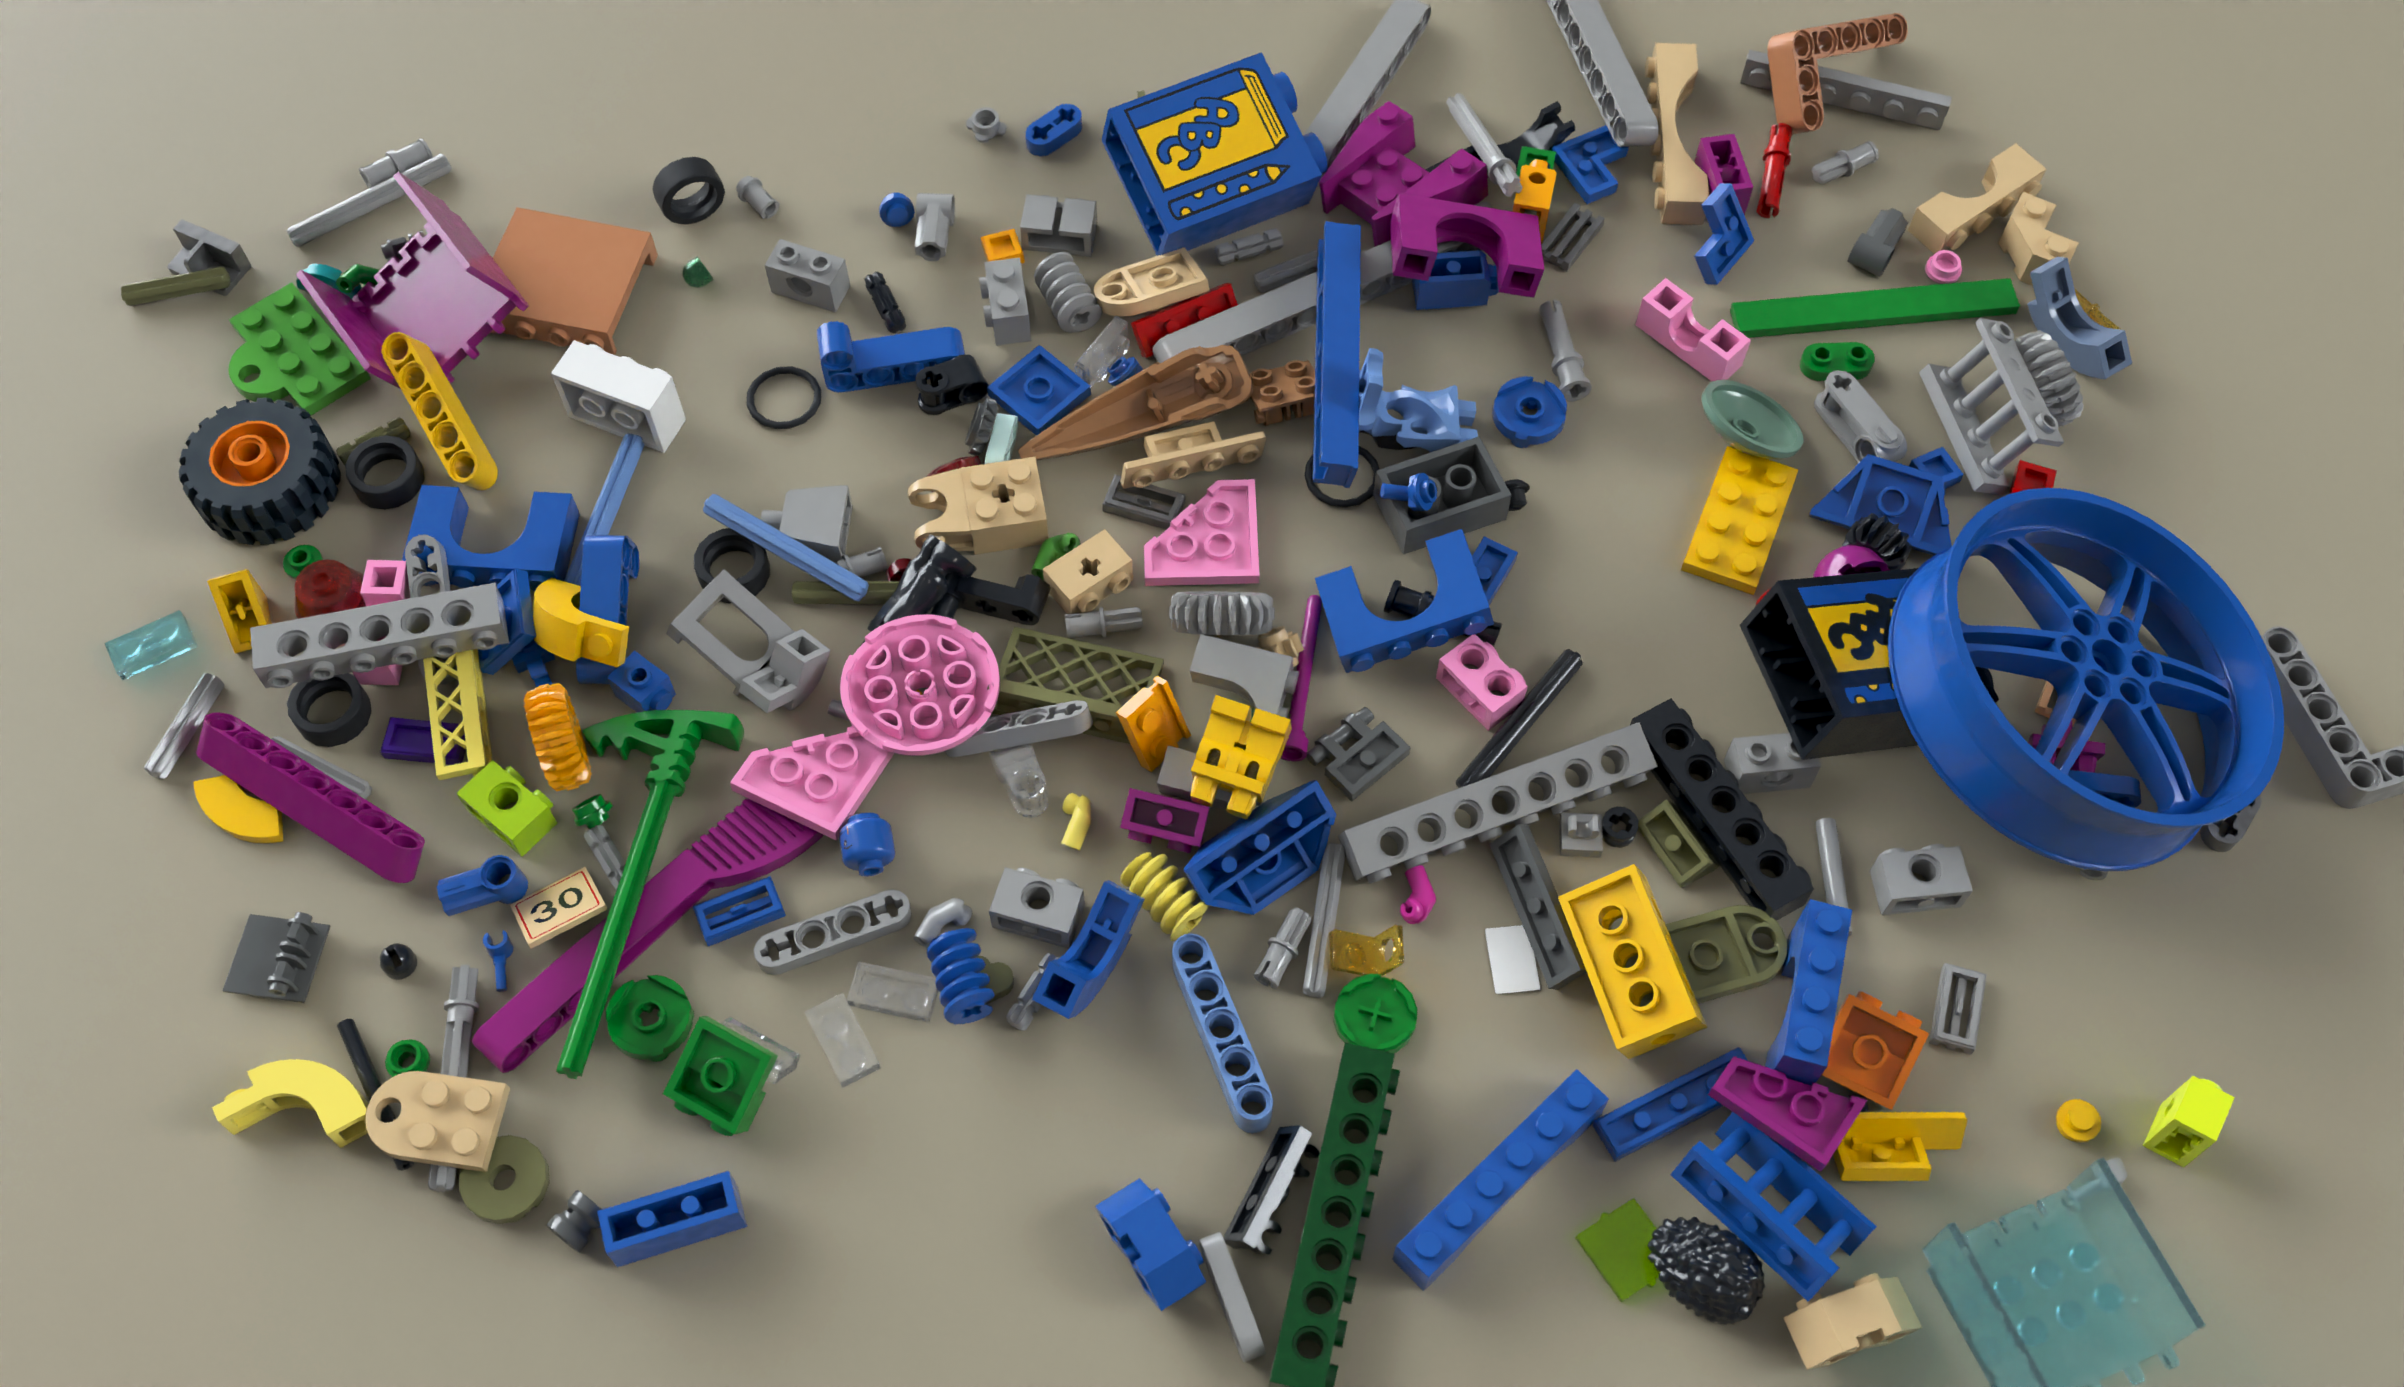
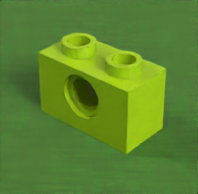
M492 760L456 794L470 814L523 857L558 824L550 810L554 805L540 790L529 791L524 786L526 784L524 778L511 766L504 770ZM517 802L512 808L503 810L507 804Z

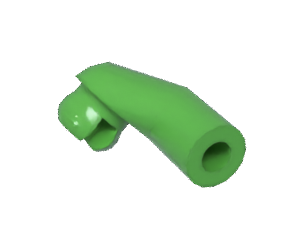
M1066 533L1046 539L1039 549L1031 573L1044 579L1043 568L1079 546L1080 539L1073 533Z

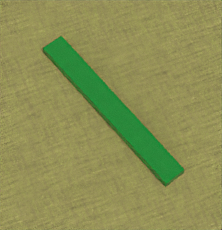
M2011 278L1734 302L1731 305L1730 313L1734 328L1746 337L1753 338L2017 314L2020 304Z

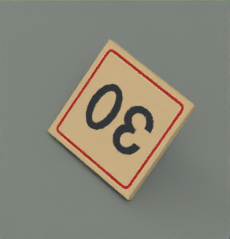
M586 867L510 904L530 949L608 910Z

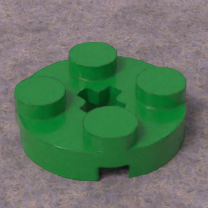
M661 975L647 976L648 979H641L637 982L631 980L623 984L613 994L606 1009L607 1029L615 1046L625 1055L634 1059L660 1062L665 1060L671 1052L678 1049L686 1040L692 1027L694 1011L683 988L678 983ZM654 1009L659 1010L657 1012L658 1021L655 1024L643 1026L644 1022L640 1015L643 1012L651 1013Z

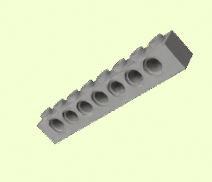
M1640 722L1349 828L1339 834L1338 838L1344 846L1345 856L1355 881L1367 877L1369 884L1392 876L1390 868L1404 863L1406 870L1429 862L1427 854L1441 850L1443 856H1447L1465 849L1464 841L1478 836L1481 843L1502 835L1501 827L1513 822L1516 826L1518 824L1530 825L1539 821L1538 813L1551 809L1553 815H1557L1576 807L1575 799L1587 795L1589 802L1612 794L1610 786L1623 782L1625 788H1629L1648 780L1646 773L1658 766ZM1602 756H1607L1613 760L1615 764L1614 774H1610L1603 769L1601 765ZM1566 769H1571L1578 774L1580 780L1578 787H1573L1567 783L1565 779ZM1530 782L1537 783L1543 789L1544 796L1542 801L1535 800L1529 794L1528 786ZM1493 796H1500L1506 801L1507 813L1505 815L1499 814L1493 809ZM1456 809L1465 810L1470 815L1471 825L1469 828H1463L1457 824L1455 820ZM1419 823H1427L1433 828V842H1426L1420 838L1417 831ZM1382 836L1391 837L1397 843L1398 851L1395 856H1389L1382 851L1380 847Z

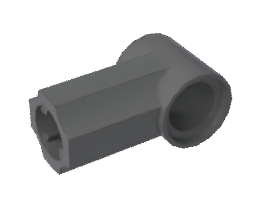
M1894 208L1881 210L1867 233H1862L1859 236L1847 262L1880 277L1894 253L1896 244L1904 234L1909 223L1903 217V213Z

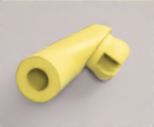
M1070 793L1066 796L1062 809L1065 813L1071 814L1072 817L1061 844L1080 851L1091 824V802L1085 795L1080 797L1075 793Z

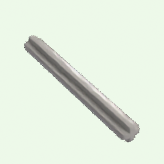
M439 154L401 174L418 185L423 186L450 173L451 165L443 154ZM394 177L288 228L287 234L292 243L299 247L406 193Z

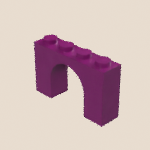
M1398 193L1390 220L1393 276L1429 281L1438 253L1437 244L1445 241H1458L1473 245L1491 257L1496 265L1500 293L1535 297L1544 272L1538 216Z

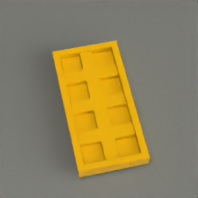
M1727 446L1681 570L1754 595L1798 469L1766 458L1751 456Z

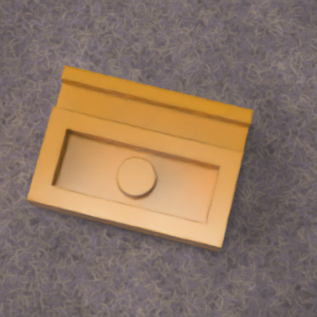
M1159 676L1153 678L1154 684L1149 689L1143 687L1116 712L1140 765L1150 772L1163 762L1168 746L1178 748L1177 742L1183 737L1188 739L1191 736L1168 682Z

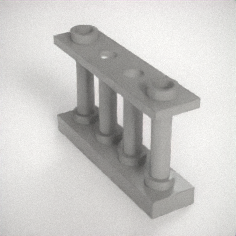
M1979 318L1975 324L1983 340L1953 367L1928 364L1919 374L1974 492L2000 495L2010 487L2004 475V467L2034 443L2059 447L2064 441L2058 431V422L2050 414L2013 339L2014 333L2005 322ZM1990 354L1997 370L1967 395L1961 384L1962 378ZM2005 384L2012 399L1981 425L1975 413L1976 407L2000 386ZM2019 413L2027 430L1995 455L1989 443L1990 437Z

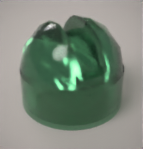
M697 256L687 262L683 268L682 275L684 281L691 287L701 288L714 280Z

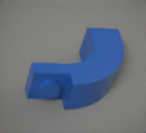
M1110 880L1104 881L1077 938L1063 956L1049 961L1032 1000L1067 1019L1081 1013L1095 998L1117 965L1132 936L1129 932L1145 899Z

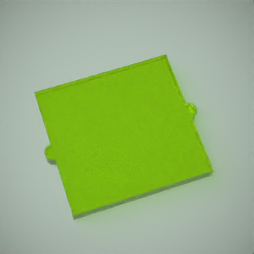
M1632 1198L1610 1214L1603 1212L1598 1222L1576 1235L1575 1239L1621 1303L1644 1287L1652 1288L1656 1284L1659 1272L1654 1267V1264L1648 1260V1255L1652 1252L1647 1245L1653 1238L1652 1232L1657 1228L1635 1198Z

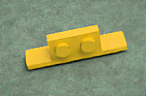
M1860 1112L1833 1154L1841 1181H1929L1932 1168L1925 1150L1960 1149L1967 1125L1965 1113Z

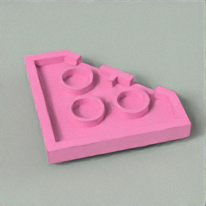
M1255 479L1217 480L1207 489V494L1195 505L1191 503L1170 522V527L1158 538L1154 536L1144 545L1145 586L1259 583Z
M851 726L847 727V732L828 737L820 734L792 741V746L769 751L768 748L753 751L731 780L730 785L732 791L837 841L840 829L855 814L894 753L873 745Z

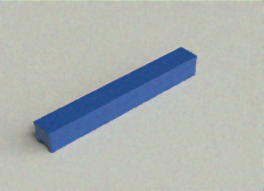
M1325 221L1324 239H1319L1317 255L1313 482L1350 488L1358 470L1361 225Z

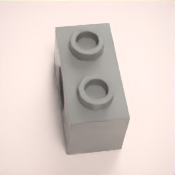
M780 239L765 264L772 293L829 311H837L850 288L844 258Z
M1790 733L1733 738L1724 758L1726 770L1731 771L1735 775L1739 783V789L1743 794L1810 788L1821 768L1819 758L1801 759Z
M1932 844L1921 850L1905 851L1903 848L1888 849L1879 854L1870 869L1881 915L1962 907L1973 891L1960 846L1945 847L1943 844ZM1912 872L1921 874L1927 882L1918 880Z
M1005 867L989 909L991 925L993 928L1069 949L1085 907L1084 889L1079 888L1076 883L1067 879L1060 878L1053 881L1040 877L1038 873L1027 868L1014 870ZM1035 900H1045L1048 902V905L1042 909L1029 907Z

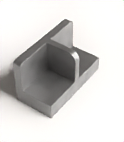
M183 219L173 228L183 245L182 250L167 266L169 271L175 275L224 267L230 275V286L212 291L226 296L252 267L241 245L237 242Z

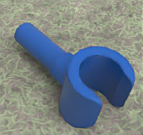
M503 930L504 938L498 945H493L489 933H486L483 937V944L489 956L493 959L495 966L496 991L498 992L507 990L506 959L511 956L514 949L505 930Z

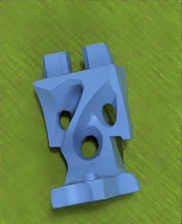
M1369 348L1362 370H1359V433L1372 436L1379 448L1404 450L1420 447L1430 452L1478 437L1476 429L1460 427V425L1472 426L1476 414V404L1472 401L1459 400L1457 386L1453 385L1443 390L1426 392L1402 385L1400 390L1385 392L1382 390L1383 353L1378 349ZM1387 410H1395L1403 416V419L1399 420L1388 414Z

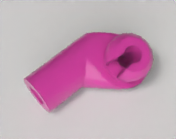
M1422 865L1410 868L1405 872L1412 893L1407 901L1401 904L1400 914L1409 924L1423 922L1436 903L1435 893L1426 870Z

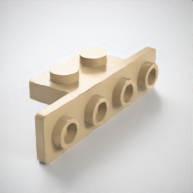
M1214 421L1146 436L1143 446L1148 457L1124 463L1120 482L1123 489L1131 487L1143 488L1153 482L1165 479L1177 480L1195 472L1204 470L1208 472L1216 471L1223 466L1239 462L1243 464L1250 463L1262 456L1266 436L1263 431L1222 440Z

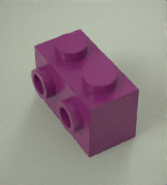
M1129 788L1120 828L1129 830L1128 839L1151 844L1154 836L1169 840L1167 845L1169 849L1191 854L1192 846L1200 848L1202 845L1210 807Z

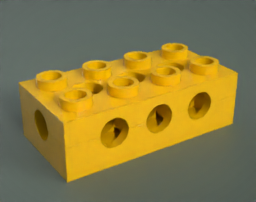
M1635 864L1558 896L1611 1036L1619 1052L1628 1059H1632L1707 1028L1647 878ZM1623 918L1621 925L1611 930L1613 922ZM1638 955L1637 962L1633 966L1625 968L1628 959ZM1648 993H1654L1652 1001L1648 1005L1640 1007L1642 998Z

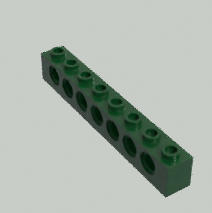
M1344 1043L1269 1387H1334L1339 1365L1331 1364L1330 1359L1333 1346L1342 1348L1348 1321L1339 1319L1343 1302L1352 1303L1357 1277L1349 1276L1348 1274L1351 1260H1361L1366 1234L1358 1233L1361 1217H1370L1375 1192L1366 1190L1369 1175L1376 1177L1379 1175L1383 1151L1375 1149L1378 1134L1387 1136L1392 1110L1384 1109L1387 1094L1395 1095L1400 1070L1392 1068L1395 1057L1393 1053ZM1361 1089L1368 1090L1374 1095L1375 1099L1369 1103H1362L1353 1096V1093ZM1356 1129L1363 1132L1367 1139L1362 1143L1354 1144L1345 1138L1344 1133ZM1342 1170H1349L1357 1176L1358 1181L1352 1185H1343L1337 1181L1335 1174ZM1338 1211L1347 1216L1349 1223L1344 1227H1334L1327 1222L1326 1216L1331 1212ZM1322 1254H1332L1338 1258L1340 1266L1335 1270H1324L1318 1265L1316 1259ZM1320 1296L1328 1300L1331 1309L1325 1314H1316L1308 1308L1307 1301L1312 1297ZM1304 1340H1313L1319 1344L1322 1353L1316 1358L1308 1359L1298 1352L1297 1345Z

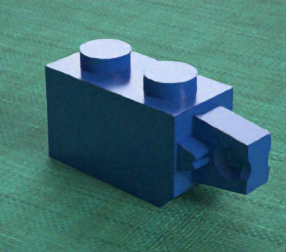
M1480 250L1437 253L1429 281L1412 279L1416 310L1487 305L1489 296L1500 293L1496 265L1488 264L1486 254Z

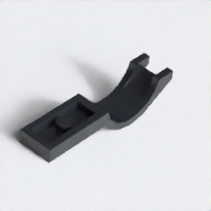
M1558 101L1541 109L1536 121L1522 135L1508 143L1497 145L1503 155L1514 162L1516 172L1522 146L1552 151L1553 146L1561 144L1575 131V124L1572 120L1563 124L1557 114L1561 112V105ZM1472 145L1464 149L1482 161ZM1448 158L1425 170L1430 173L1432 170H1434Z

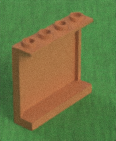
M516 207L493 256V260L525 299L529 307L525 311L515 307L501 321L506 328L502 333L515 335L525 340L536 339L551 342L561 347L570 346L575 340L586 345H597L605 352L615 355L617 350L612 336L643 264L653 266L658 256L651 232Z

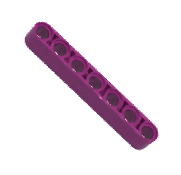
M220 712L210 713L205 716L196 752L202 761L384 879L396 883H407L415 879L425 843L424 838L419 833L239 718Z

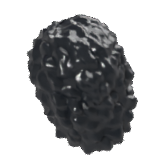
M1679 1217L1675 1221L1666 1218L1663 1220L1662 1225L1652 1232L1653 1238L1647 1245L1652 1252L1648 1255V1260L1654 1264V1267L1659 1272V1280L1664 1283V1287L1670 1290L1669 1296L1675 1297L1676 1301L1685 1305L1687 1310L1693 1309L1696 1316H1703L1707 1321L1716 1322L1720 1325L1735 1324V1322L1747 1319L1752 1314L1757 1301L1763 1298L1762 1292L1766 1287L1762 1271L1763 1262L1733 1232L1720 1230L1717 1224L1700 1223L1697 1217H1692L1690 1220Z

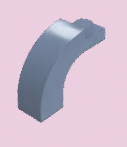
M2056 257L2030 272L2036 299L2027 303L2032 320L2037 330L2047 333L2051 336L2052 340L2057 342L2060 350L2064 351V355L2068 362H2070L2072 369L2090 377L2107 379L2132 364L2125 330L2101 326L2094 322L2082 309L2075 293L2068 258Z

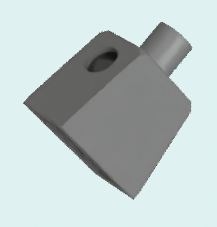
M848 485L789 490L785 496L783 511L763 510L761 520L836 563V561L842 560V555H845L853 508Z

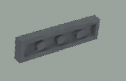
M1518 824L1489 845L1549 989L1559 990L1587 973L1532 832L1528 825Z

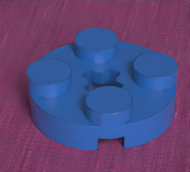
M1523 376L1506 382L1499 389L1492 410L1493 421L1497 429L1506 438H1509L1514 446L1526 448L1530 445L1543 444L1555 438L1563 430L1567 402L1563 393L1553 383L1545 380V384L1534 382V377ZM1527 406L1530 410L1536 408L1538 411L1535 415H1527L1523 413V407Z

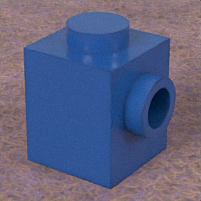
M635 650L625 659L624 664L607 676L614 695L635 712L666 710L676 695L669 676Z

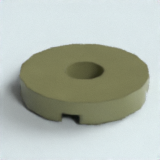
M512 1135L500 1136L496 1138L487 1172L468 1169L461 1170L459 1175V1193L466 1207L481 1220L495 1224L516 1222L525 1217V1214L531 1211L533 1207L536 1208L544 1199L550 1183L549 1166L541 1151L527 1139ZM504 1170L515 1171L516 1178L510 1187L503 1190L494 1188V1180L500 1172Z

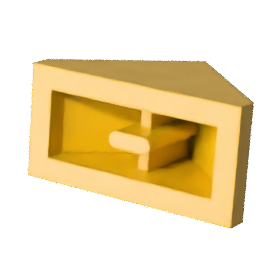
M248 569L209 579L207 581L234 653L251 650L250 628L272 624L266 595Z

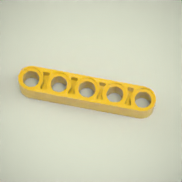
M394 332L388 335L382 344V356L449 476L454 481L477 490L490 488L498 477L497 466L431 349L425 343L401 332Z

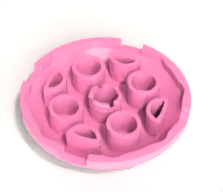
M939 615L906 616L879 626L864 637L865 642L857 649L853 656L849 655L841 675L840 693L843 708L850 723L862 737L873 745L900 755H933L964 743L977 733L988 720L995 708L1000 690L998 664L992 649L984 638L976 631L973 633L958 625L956 620ZM920 688H928L924 691L923 695H920V692H915Z

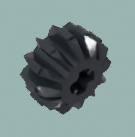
M1873 513L1867 517H1861L1859 521H1855L1848 529L1849 532L1846 534L1845 541L1842 546L1856 545L1871 549L1888 564L1890 571L1901 570L1906 564L1905 561L1908 559L1913 548L1907 542L1909 534L1899 530V523L1892 524L1886 515L1879 518Z

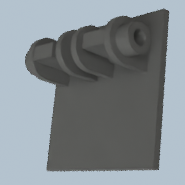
M296 912L295 917L290 919L250 914L222 991L305 1003L331 926L311 922L313 917L303 912Z

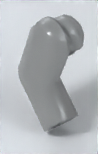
M952 898L931 908L914 935V940L924 947H929L930 942L938 937L941 929L947 923L953 921L957 926L967 924L972 916L971 907L964 905V900Z

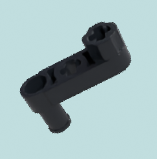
M948 573L945 576L948 590L942 599L933 606L930 615H939L953 619L957 609L961 608L1024 625H1036L1040 620L1051 587L1040 577L1029 574L1019 577L1014 588L974 577L967 578L958 576L955 573Z

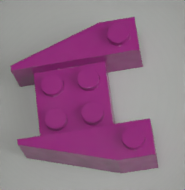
M1387 101L1363 119L1320 179L1319 185L1323 212L1328 214L1338 205H1344L1372 225L1374 247L1391 240L1390 220L1398 193L1475 205L1489 195L1487 165L1461 148L1429 173L1404 156L1416 147L1413 116L1394 103Z

